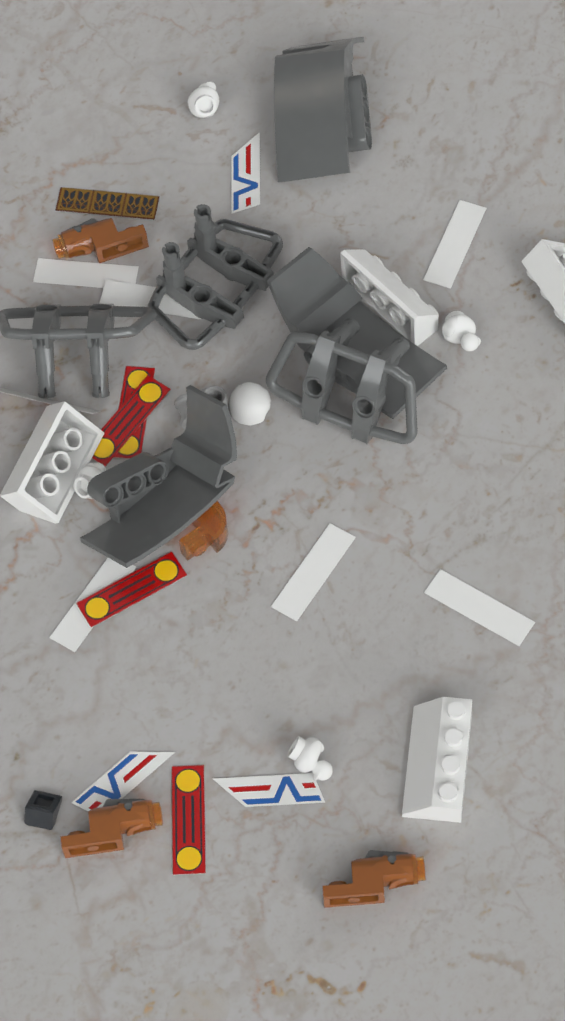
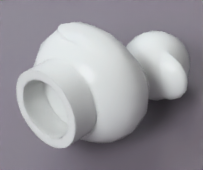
M213 82L201 84L189 96L187 102L193 115L199 118H206L212 116L217 111L219 95Z
M453 311L446 316L442 326L444 339L451 343L461 344L465 351L471 352L476 350L481 343V339L475 335L476 325L474 321L461 311Z
M98 462L87 463L78 472L77 479L74 482V489L78 496L93 499L88 495L87 486L93 477L106 471V467Z
M298 736L294 740L287 757L294 760L297 770L304 773L312 771L314 781L327 780L333 773V768L329 762L325 760L317 761L320 753L324 751V746L318 738L309 737L303 739Z

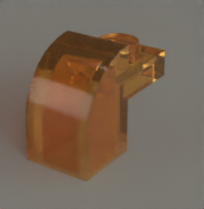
M216 501L192 523L195 529L179 539L181 554L187 561L194 556L202 555L209 546L218 553L228 539L226 514L220 503Z

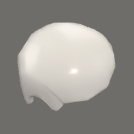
M253 382L238 385L232 392L229 401V411L232 418L240 424L250 426L263 422L271 405L268 390L260 384Z

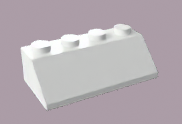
M541 239L521 262L527 269V275L541 289V295L553 306L555 315L565 323V243Z
M365 249L343 250L340 253L342 278L349 281L363 298L362 301L393 329L417 346L438 330L439 315L437 310L432 305L424 303L413 288L405 286L395 272H390L386 269L377 256H372Z
M65 401L46 406L0 496L21 512L55 524L59 523L75 492L74 482L77 479V474L90 462L104 432Z
M440 697L414 706L402 817L461 823L472 719V699Z

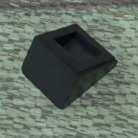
M34 790L25 806V824L52 830L60 809L62 796Z

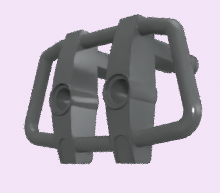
M205 204L196 206L197 210L194 209L196 220L194 238L187 240L188 250L181 259L180 248L176 243L168 242L165 244V247H162L164 256L163 275L157 276V287L148 303V307L154 309L157 313L155 320L182 347L189 350L203 347L224 326L232 329L236 328L239 322L244 319L243 306L257 289L266 291L269 287L267 280L274 275L271 267L283 248L282 238L276 232L229 219H220L214 223L211 218V209ZM226 229L270 241L272 246L262 263L244 253L240 248L217 239L216 234ZM196 256L224 275L227 280L246 285L234 302L212 290L210 286L185 276L184 270ZM166 293L180 305L191 311L196 317L213 323L197 338L190 339L158 307Z
M42 304L36 307L1 310L0 331L3 337L8 339L32 340L33 349H35L36 373L38 375V397L45 398V394H47V398L56 396L54 385V341L87 339L92 374V396L99 398L101 393V398H105L110 395L108 383L109 339L136 336L156 319L157 313L150 307L114 306V304H93L89 306ZM88 316L87 328L60 329L62 317ZM115 317H140L131 326L114 328ZM34 318L32 329L11 328L8 319Z
M352 318L346 319L330 335L325 330L320 336L304 332H292L287 336L267 373L266 385L271 393L302 409L303 420L316 423V425L321 420L328 421L351 430L352 439H357L366 444L369 443L372 437L399 444L411 443L416 438L418 427L415 381L410 374L397 366L400 358L410 348L409 342L405 338L399 343L402 337H397L381 353L375 350L371 355L352 349L347 347L349 341L360 330L359 323L355 319L349 324ZM296 343L315 346L305 380L302 383V397L277 383V378ZM338 355L366 365L356 398L352 403V419L326 409L332 387L335 383ZM388 375L393 376L404 384L406 433L377 427L382 407L386 401L385 394Z

